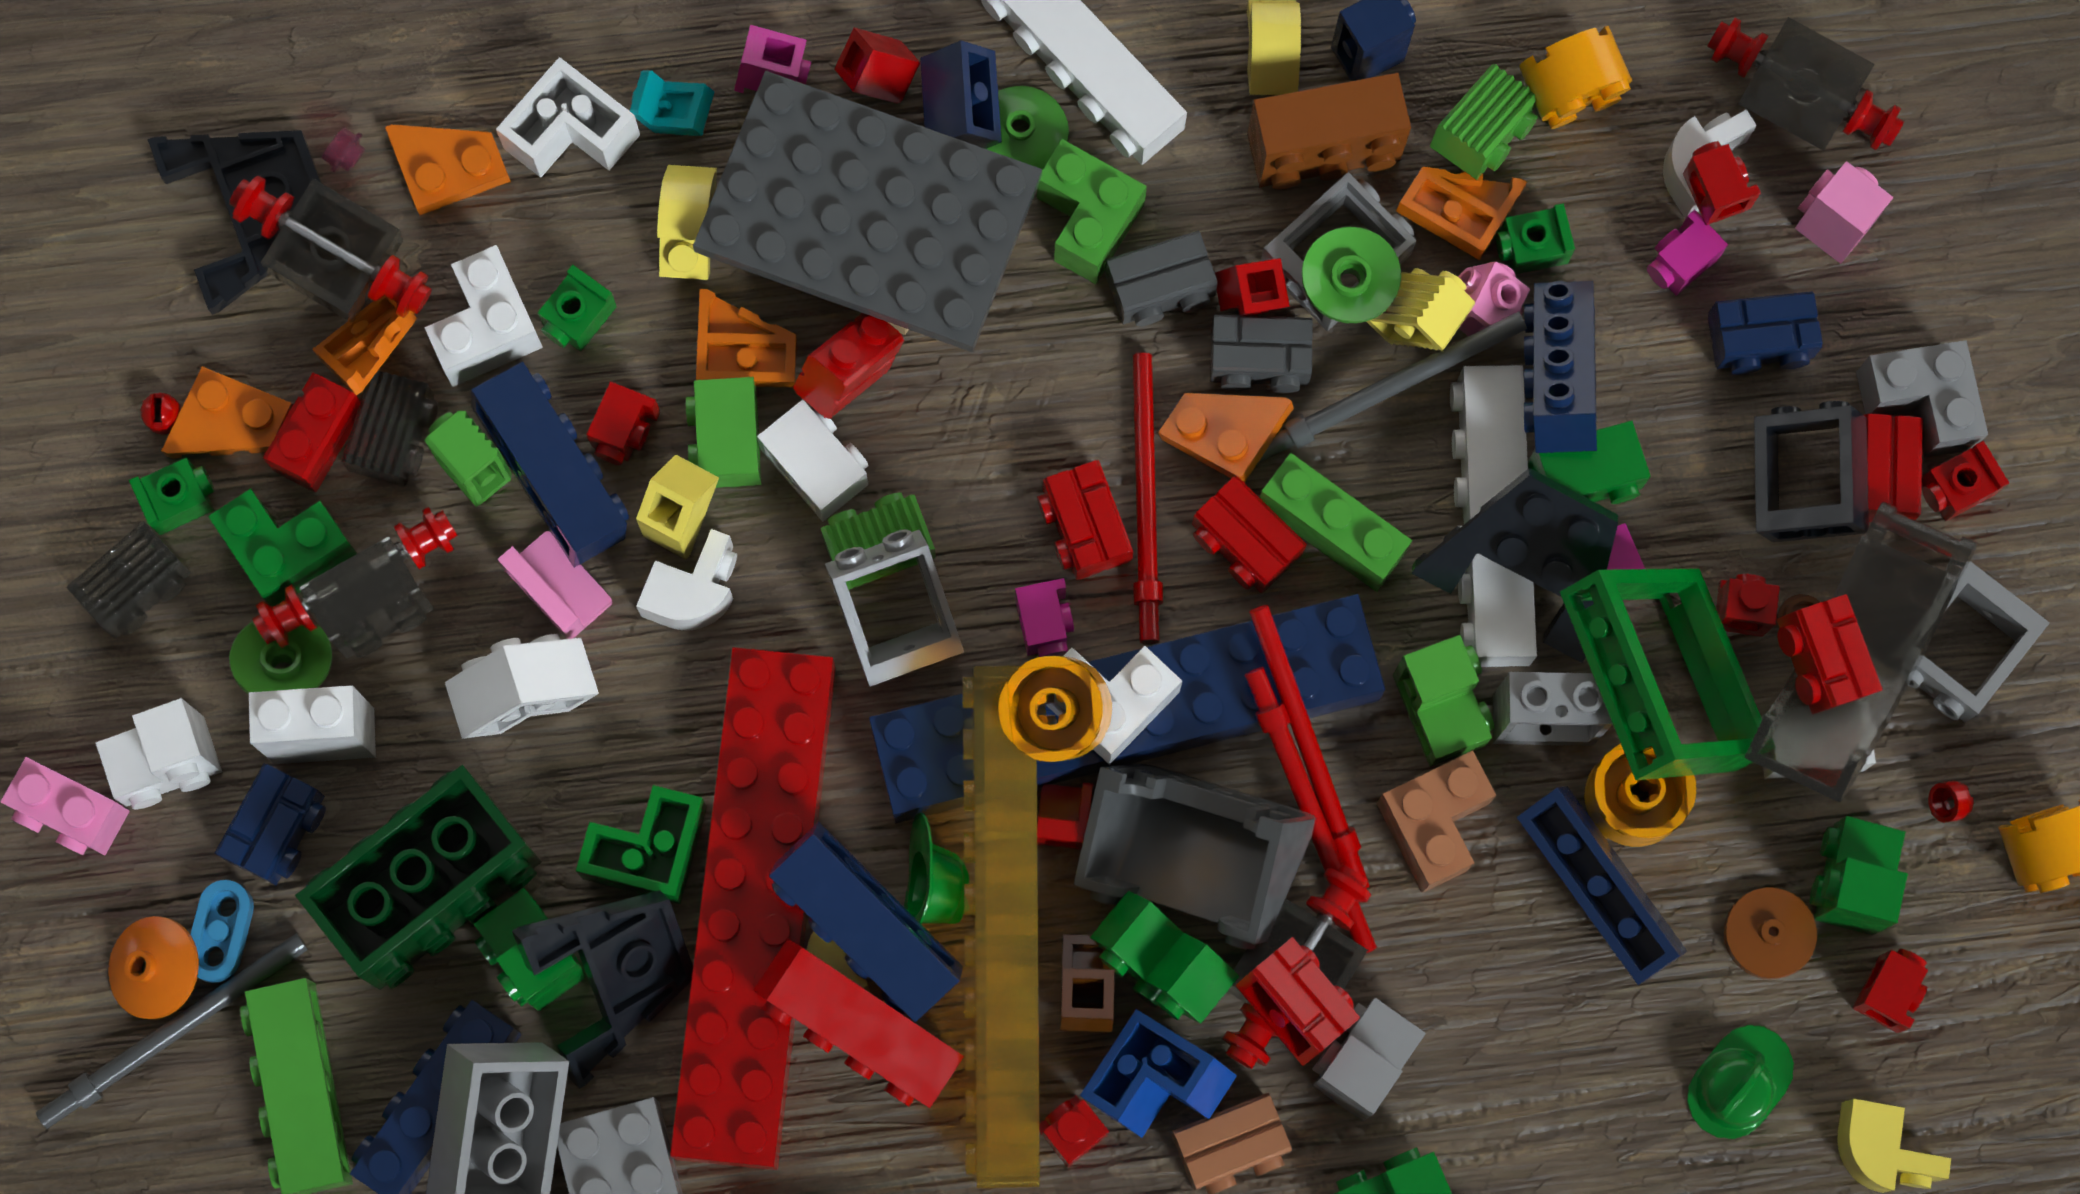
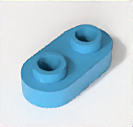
M231 880L216 881L203 891L199 899L190 935L195 942L198 952V978L206 982L219 983L226 981L236 973L241 963L254 911V902L249 891L237 882ZM228 899H234L236 902L235 912L231 916H222L220 910L222 903ZM214 949H221L224 954L223 961L218 966H210L208 963L209 953Z

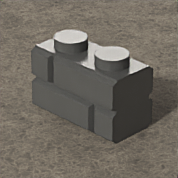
M1199 230L1121 254L1105 261V276L1123 325L1135 321L1138 327L1151 325L1164 317L1163 312L1181 307L1183 312L1195 311L1207 306L1210 303L1209 298L1216 295L1217 278Z
M1214 315L1211 326L1210 382L1221 383V388L1228 391L1249 390L1251 384H1270V389L1274 392L1292 393L1299 391L1300 385L1308 386L1312 375V318Z

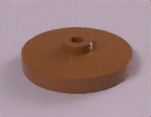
M1765 887L1745 894L1733 904L1724 923V941L1730 957L1743 971L1761 979H1781L1799 971L1810 960L1816 947L1817 927L1810 909L1799 897L1780 888Z

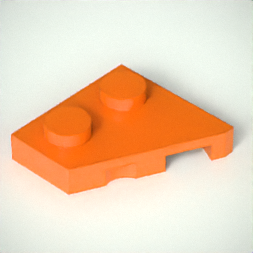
M394 124L385 127L419 215L511 182L492 132Z
M1422 167L1399 202L1396 212L1480 260L1502 226L1505 218L1519 199L1527 182L1521 178L1513 177L1510 183L1483 180V174L1476 180L1466 172L1453 174L1446 169Z
M386 296L371 302L312 349L321 362L356 396L364 390L418 319L412 311L404 318L397 315V303Z

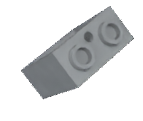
M1349 172L1263 248L1261 261L1281 258L1287 291L1327 332L1339 321L1330 319L1320 313L1307 298L1302 284V266L1304 261L1293 249L1343 204L1370 231L1380 235L1390 244L1399 259L1400 265L1411 256L1417 241L1413 237L1414 231L1409 223L1396 213L1391 215L1379 203L1380 197L1375 189L1365 180L1357 181ZM1356 282L1352 287L1357 286L1359 282Z
M910 530L893 532L883 538V543L867 549L862 547L846 549L838 553L834 561L825 563L859 663L870 687L964 653L929 546L920 530L914 532ZM916 557L938 623L868 647L846 582Z
M1969 560L1953 574L1885 661L1894 667L1893 673L1900 681L1915 689L1920 687L1935 699L1933 701L1934 706L1942 714L1953 720L1961 719L1966 723L1980 713L2050 622ZM1957 596L2015 641L1974 694L1916 650V647Z
M1509 672L1493 694V744L1593 746L1613 725L1592 673ZM1548 725L1551 728V733L1543 735L1540 732V726Z

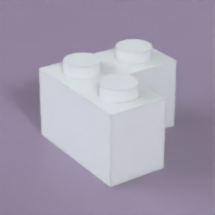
M560 57L496 128L504 150L540 178L572 142L610 171L640 136L633 113Z
M497 245L451 264L470 308L424 328L452 387L543 348Z
M558 634L545 635L521 644L520 638H510L497 642L490 647L492 653L463 663L461 665L463 671L445 682L462 739L502 734L530 716L569 712L599 694L582 639L560 640Z
M1146 646L1110 682L1101 675L1111 695L1112 718L1103 741L1093 750L1109 765L1180 692L1182 680ZM1073 648L1064 655V657L1075 658L1090 665ZM1054 694V703L1046 705L1059 717L1060 714L1066 713L1065 703L1058 702L1056 694Z
M182 698L132 715L136 728L95 742L113 798L125 807L131 805L132 809H143L162 801L161 794L180 788L182 792L202 788L211 782V776L222 773L204 716Z

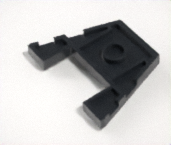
M301 130L239 133L236 137L210 138L209 134L190 135V139L168 140L166 136L147 139L161 179L165 184L210 168L214 170L242 252L194 269L207 308L212 315L222 311L312 242L283 224L272 238L267 239L261 235L262 224L251 217L241 223L233 219L232 216L235 208L229 205V202L236 187L243 179L251 182L253 178L260 176L266 180L265 191L278 198L285 192L294 196L292 207L287 216L320 235L336 223L307 141Z
M1529 468L1486 502L1478 514L1463 526H1457L1444 536L1442 543L1428 554L1423 553L1412 565L1411 574L1451 594L1476 554H1480L1561 597L1560 591L1597 570H1607L1618 526V514ZM1582 601L1585 609L1594 604L1593 601ZM1563 603L1544 632L1543 643L1583 663L1586 656Z
M660 890L520 926L512 931L525 966L534 975L539 974L578 951L602 1014L600 1021L557 1045L560 1055L569 1060L568 1076L578 1089L584 1087L594 1078L590 1071L607 1054L614 1058L627 1045L624 1039L626 1035L644 1018L650 1022L692 981V961L671 902Z

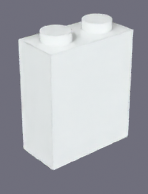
M353 685L249 692L250 744L274 764L376 758L374 707Z

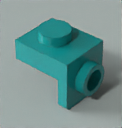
M642 70L637 87L632 95L630 112L635 115L638 121L654 133L702 136L715 92L704 83L664 81L652 70Z

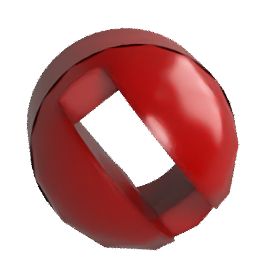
M161 392L150 394L142 403L140 409L141 419L152 432L161 435L169 434L182 407L170 394ZM161 402L162 422H155L156 404Z
M1957 781L1937 783L1931 788L1928 804L1932 815L1938 821L1949 823L1967 817L1973 809L1974 798L1970 796L1967 785ZM1954 799L1955 806L1950 808L1948 801Z

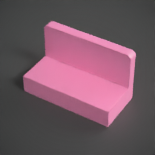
M545 531L520 554L512 546L497 559L504 571L566 639L576 637L612 605L611 597L581 564L575 568L572 566L550 531Z

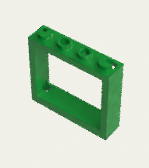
M1699 568L1597 570L1560 591L1635 780L1734 772L1775 752ZM1670 593H1678L1682 603L1675 607ZM1623 600H1660L1718 741L1681 744ZM1582 601H1593L1594 604L1585 609ZM1653 748L1657 758L1652 760V764L1648 765L1644 752Z

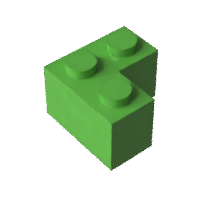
M1061 139L1042 170V177L1037 188V198L1071 217L1055 242L1054 261L1090 282L1097 284L1105 271L1106 259L1114 256L1144 207L1147 186L1064 139Z
M1461 635L1404 655L1392 675L1430 767L1464 755L1472 750L1485 747L1492 738L1490 731L1494 730V722L1488 706L1484 701L1478 703L1473 693V690L1479 683L1477 675L1482 674L1478 655L1472 645L1465 647Z

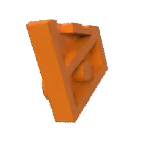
M700 289L696 380L754 377L755 385L759 387H793L796 382V334L777 324H768L761 320L759 315L743 307L739 309L716 297L714 292L708 289Z
M202 366L161 451L165 456L172 459L182 458V455L201 453H210L211 456L232 455L237 451L265 453L293 404Z
M1184 393L1158 433L1162 441L1229 478L1237 475L1245 483L1294 407L1292 401L1286 397Z

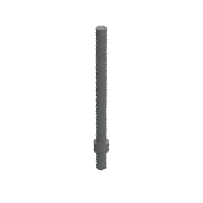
M1518 311L1446 347L1443 351L1440 350L1306 418L1301 414L1285 422L1286 428L1277 433L1259 461L1262 462L1294 445L1299 449L1315 441L1314 435L1526 330L1527 326Z
M297 933L91 1075L84 1072L68 1083L69 1090L36 1112L39 1121L46 1129H49L80 1106L87 1109L103 1098L102 1091L245 994V991H249L306 952L308 948Z

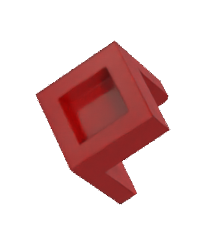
M854 27L834 70L853 92L898 104L902 102L920 65V61L902 41Z
M1083 782L1082 788L1050 784L1042 786L1036 830V845L1082 849L1090 814L1092 783Z

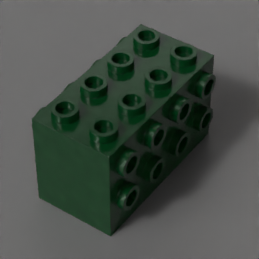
M462 764L456 770H452L440 777L431 786L430 790L414 803H409L398 810L390 818L389 822L373 835H369L357 842L348 851L347 855L336 864L315 875L306 884V887L295 896L359 978L379 990L386 985L393 989L414 973L415 969L412 965L427 953L433 957L451 945L456 939L453 932L469 920L471 924H474L495 909L497 905L494 900L510 888L512 892H516L527 885L537 875L534 868L542 863V861L481 784Z

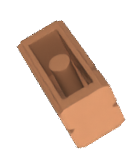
M1269 1092L1215 1113L1210 1119L1203 1118L1171 1132L1172 1139L1193 1190L1196 1191L1205 1187L1208 1194H1216L1237 1185L1234 1175L1253 1168L1256 1177L1285 1166L1282 1156L1292 1151Z

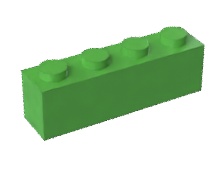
M307 978L245 991L247 1005L241 1006L240 1015L246 1036H253L256 1056L250 1057L249 1064L254 1085L256 1087L262 1086L265 1106L259 1107V1121L264 1137H271L275 1157L268 1158V1171L273 1188H280L281 1194H312L353 1184L316 983Z

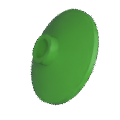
M1012 86L999 90L1002 143L987 148V150L1043 170L1061 139L1068 142V121L1063 109L1053 97L1034 87ZM1017 120H1024L1030 127L1025 132H1016L1012 128V124Z
M1341 227L1323 234L1309 248L1302 266V284L1311 304L1326 317L1343 323H1362L1381 315L1395 300L1401 283V267L1393 248L1380 235L1360 227ZM1344 274H1353L1357 277L1359 284L1355 287H1346L1342 284L1341 277Z
M252 621L240 631L232 644L229 656L232 675L239 687L247 694L249 692L318 688L326 679L332 665V649L329 638L324 630L316 624L318 628L311 632L303 626L289 632V645L283 648L278 645L276 640L267 645ZM286 662L291 664V666L284 669H275V666L279 663Z

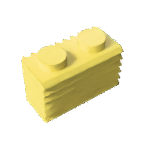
M1414 268L1411 273L1401 272L1399 291L1390 307L1378 317L1366 322L1392 345L1394 343L1408 347L1411 345L1414 348L1417 346L1418 348L1423 347L1430 350L1433 348L1443 351L1474 307L1475 301L1465 292V283L1456 275L1448 271H1442L1439 276L1430 275L1422 269Z

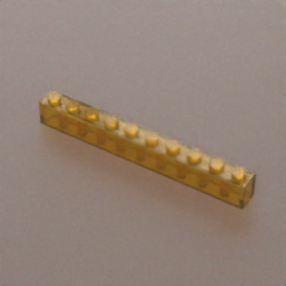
M973 666L972 677L962 678L963 708H972V729H963V760H973V780H963V811H973V832H963L964 863H973V884H964V915H974V935L964 936V967H974V987H964L965 1019L974 1018V1039H965L964 1054L965 1070H975V1091H965V1123L975 1122V1143H965L966 1175L975 1174L977 1188L1040 1187L1037 760L1024 754L1007 738L1002 730L998 714L1000 693L1006 682L1021 666Z

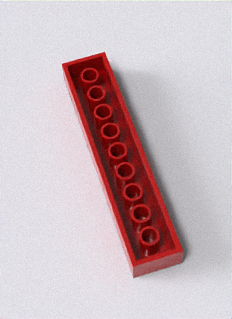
M732 647L670 1157L675 1160L778 1170L795 1019L793 1018L789 1025L786 1026L763 1011L762 1007L767 1000L753 991V989L788 938L804 948L807 914L797 904L790 906L776 894L772 887L774 881L769 877V874L775 862L817 824L819 820L836 673L833 657Z

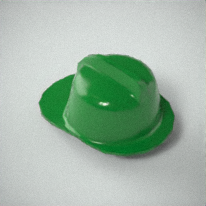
M923 812L916 814L910 833L909 881L904 908L920 924L959 923L963 918L969 891L968 871L965 863L957 854L932 843L927 817Z
M1753 1025L1733 1029L1721 1039L1698 1068L1688 1087V1106L1692 1118L1702 1130L1718 1138L1736 1139L1749 1135L1763 1123L1784 1096L1793 1079L1794 1062L1790 1049L1783 1039L1766 1027Z

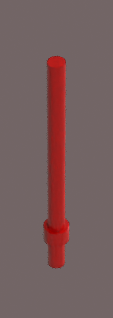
M1136 353L1133 355L1138 582L1133 583L1134 605L1139 606L1140 643L1156 644L1159 643V605L1163 604V583L1158 581L1153 366L1152 354Z
M1268 605L1254 608L1249 611L1280 699L1284 703L1290 717L1292 732L1342 862L1345 866L1364 876L1368 881L1358 853L1361 849L1360 841L1355 828L1348 826ZM1369 881L1365 885L1366 889L1370 887Z
M1264 667L1251 670L1245 674V677L1259 709L1255 715L1262 733H1268L1299 810L1316 817L1311 840L1324 872L1327 868L1338 871L1340 866L1344 864L1287 725L1291 723L1285 705L1283 702H1277ZM1355 901L1348 913L1354 922L1349 933L1358 955L1373 951L1377 946L1359 902Z

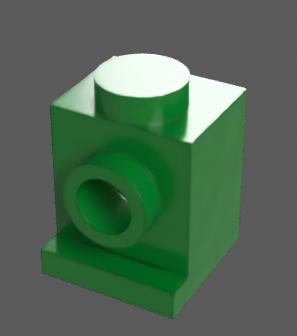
M1564 203L1554 205L1551 209L1505 218L1500 232L1496 233V247L1500 260H1508L1509 267L1515 274L1569 263L1575 251V245ZM1540 232L1542 241L1533 242L1528 238L1527 234Z
M572 264L567 271L568 275L537 313L544 325L541 331L545 336L562 348H565L569 343L581 352L617 306L611 291ZM573 301L581 304L579 311L575 314L565 313V310Z
M187 458L142 478L137 476L129 480L147 523L159 535L215 511L208 495L215 492L208 473L203 465L195 468ZM181 485L180 492L176 496H166L165 491Z

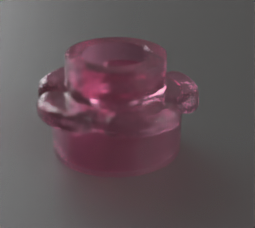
M344 127L331 141L321 158L332 166V172L338 171L341 167L349 172L355 166L366 150L359 144L362 134L358 132L355 135Z

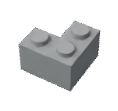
M1967 340L1870 355L1856 371L1865 414L1890 415L1914 411L1915 417L1923 419L1922 448L1924 457L1967 451L1980 443L1988 435Z
M1374 998L1367 1007H1364L1359 1002L1356 1004L1354 1010L1360 1016V1019L1346 1030L1348 1035L1342 1044L1334 1040L1325 1049L1312 1068L1313 1071L1320 1075L1313 1084V1087L1361 1121H1365L1376 1112L1403 1072L1401 1069L1426 1034L1377 998Z

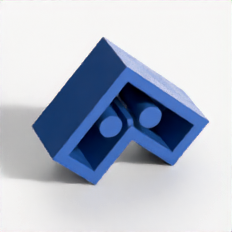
M1136 1009L1080 1094V1097L1143 1138L1170 1095L1207 1119H1210L1237 1075L1207 1052Z

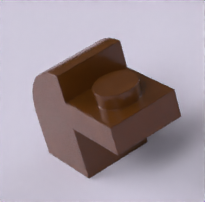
M1063 934L1060 1031L1112 1032L1114 1017V970H1111L1099 959L1103 950L1090 939L1091 935Z

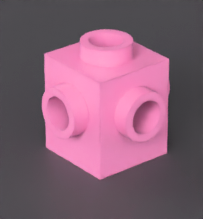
M1496 261L1468 267L1458 276L1466 285L1465 292L1475 301L1474 307L1459 327L1467 336L1518 311L1522 316V305L1530 288L1518 280L1515 272L1507 265Z

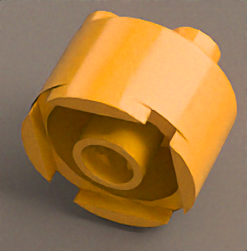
M1604 26L1600 33H1598L1597 28H1592L1560 40L1545 48L1547 51L1546 59L1536 63L1532 55L1519 65L1526 85L1535 94V105L1542 121H1548L1551 129L1559 128L1578 118L1576 113L1591 104L1595 112L1606 109L1622 100L1620 95L1631 89L1629 84L1632 82V78L1609 26Z
M1043 656L1025 662L1006 682L1000 693L998 714L1004 734L1020 751L1035 760L1057 762L1081 757L1103 741L1112 718V700L1107 684L1094 667L1071 657ZM1054 694H1056L1058 702L1065 703L1066 713L1059 715L1058 723L1055 715H1047L1045 710L1046 704L1054 703Z
M1621 743L1612 748L1594 766L1585 786V805L1588 815L1603 836L1618 844L1630 847L1648 846L1666 838L1685 821L1696 799V780L1694 775L1635 780ZM1653 748L1644 752L1648 765L1652 764V760L1657 758ZM1636 783H1639L1640 791L1649 792V797L1643 802L1639 801L1637 795H1632L1630 789Z
M2078 800L2079 806L2070 809L2062 804L2010 821L2011 825H2001L1998 827L2018 886H2023L2025 892L2039 890L2040 893L2056 890L2070 884L2068 875L2072 874L2073 877L2080 876V800Z

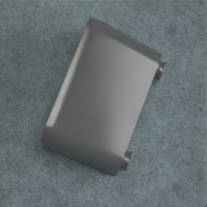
M1134 763L1100 767L1073 885L1090 890L1091 899L1117 905L1129 890L1151 902L1218 923L1217 930L1226 935L1225 942L1227 944L1243 949H1255L1256 944L1267 942L1312 838L1316 817L1295 808L1157 766Z

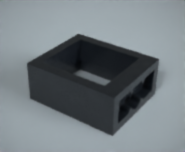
M1845 401L1822 402L1819 404V409L1801 411L1798 407L1782 406L1773 408L1771 415L1754 416L1756 532L1771 542L1869 533L1867 418ZM1839 428L1841 504L1779 510L1778 435Z

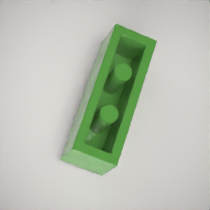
M1292 453L1285 459L1260 494V499L1298 536L1376 592H1378L1405 556L1412 542L1409 537Z

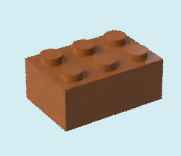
M1399 73L1255 99L1247 135L1259 188L1272 185L1273 189H1288L1300 184L1302 179L1320 176L1321 180L1329 181L1343 177L1349 170L1367 167L1368 171L1376 172L1391 168L1396 164V161H1401L1411 130V123Z

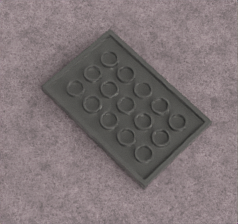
M765 70L694 241L693 249L695 253L973 353L1040 183L1042 169Z

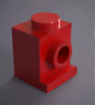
M1714 141L1699 147L1692 153L1693 157L1685 168L1683 176L1705 225L1715 223L1752 208L1761 194L1757 184L1751 187L1747 186L1749 177L1746 166L1740 157H1734L1729 144L1721 146L1719 141Z
M1281 258L1235 265L1215 272L1220 311L1238 309L1241 316H1253L1267 313L1270 310L1290 307Z
M610 381L586 434L592 448L596 449L594 454L609 463L619 466L622 465L623 460L628 462L633 449L640 451L646 442L650 431V423L646 422L647 418L657 421L661 413L656 399Z
M1983 440L1969 450L1931 469L1922 477V484L1924 485L1922 492L1929 507L1935 512H1940L1946 522L1995 496L2009 484V481ZM1958 473H1961L1969 487H1964L1958 482Z
M1738 574L1736 579L1720 580L1716 610L1725 631L1763 637L1776 625L1780 586L1766 584V578L1754 574Z
M1898 949L1897 952L1890 950L1879 955L1852 1009L1896 1033L1910 1029L1915 1019L1907 1016L1906 1013L1907 1011L1914 1013L1927 992L1928 987L1922 984L1928 972V969L1925 968L1927 962L1917 954L1905 949Z
M1077 1095L1059 1105L1044 1118L1043 1122L1036 1126L1037 1130L1067 1168L1106 1138L1110 1132L1084 1099L1080 1100Z

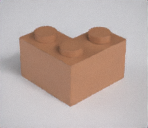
M1473 750L1383 793L1376 803L1422 893L1467 872L1474 864L1454 821L1489 805L1496 797V793Z

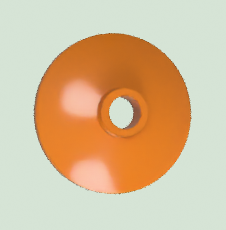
M146 917L127 927L119 936L112 949L108 967L110 987L118 1004L131 1015L143 1019L164 1018L177 1011L188 1000L197 981L199 958L195 942L185 927L175 920L166 917ZM145 960L146 968L145 971L142 972V966Z

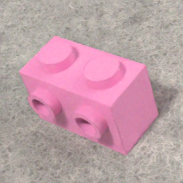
M1846 161L1835 175L1827 169L1814 184L1808 196L1798 207L1804 213V216L1795 229L1841 264L1894 197L1878 186L1877 179L1869 171L1861 167H1854Z
M25 757L1 800V803L15 810L11 820L36 833H39L43 825L59 832L60 834L55 842L82 856L87 847L106 855L130 812L117 802Z

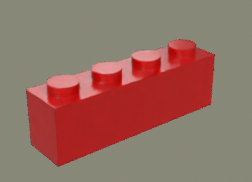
M789 938L753 989V991L767 1000L762 1007L763 1011L786 1026L789 1025L793 1018L808 1027L803 1035L804 1038L827 1053L835 1045L848 1054L844 1064L867 1080H870L874 1072L889 1081L884 1091L908 1107L916 1099L928 1108H931L964 1058L962 1054Z

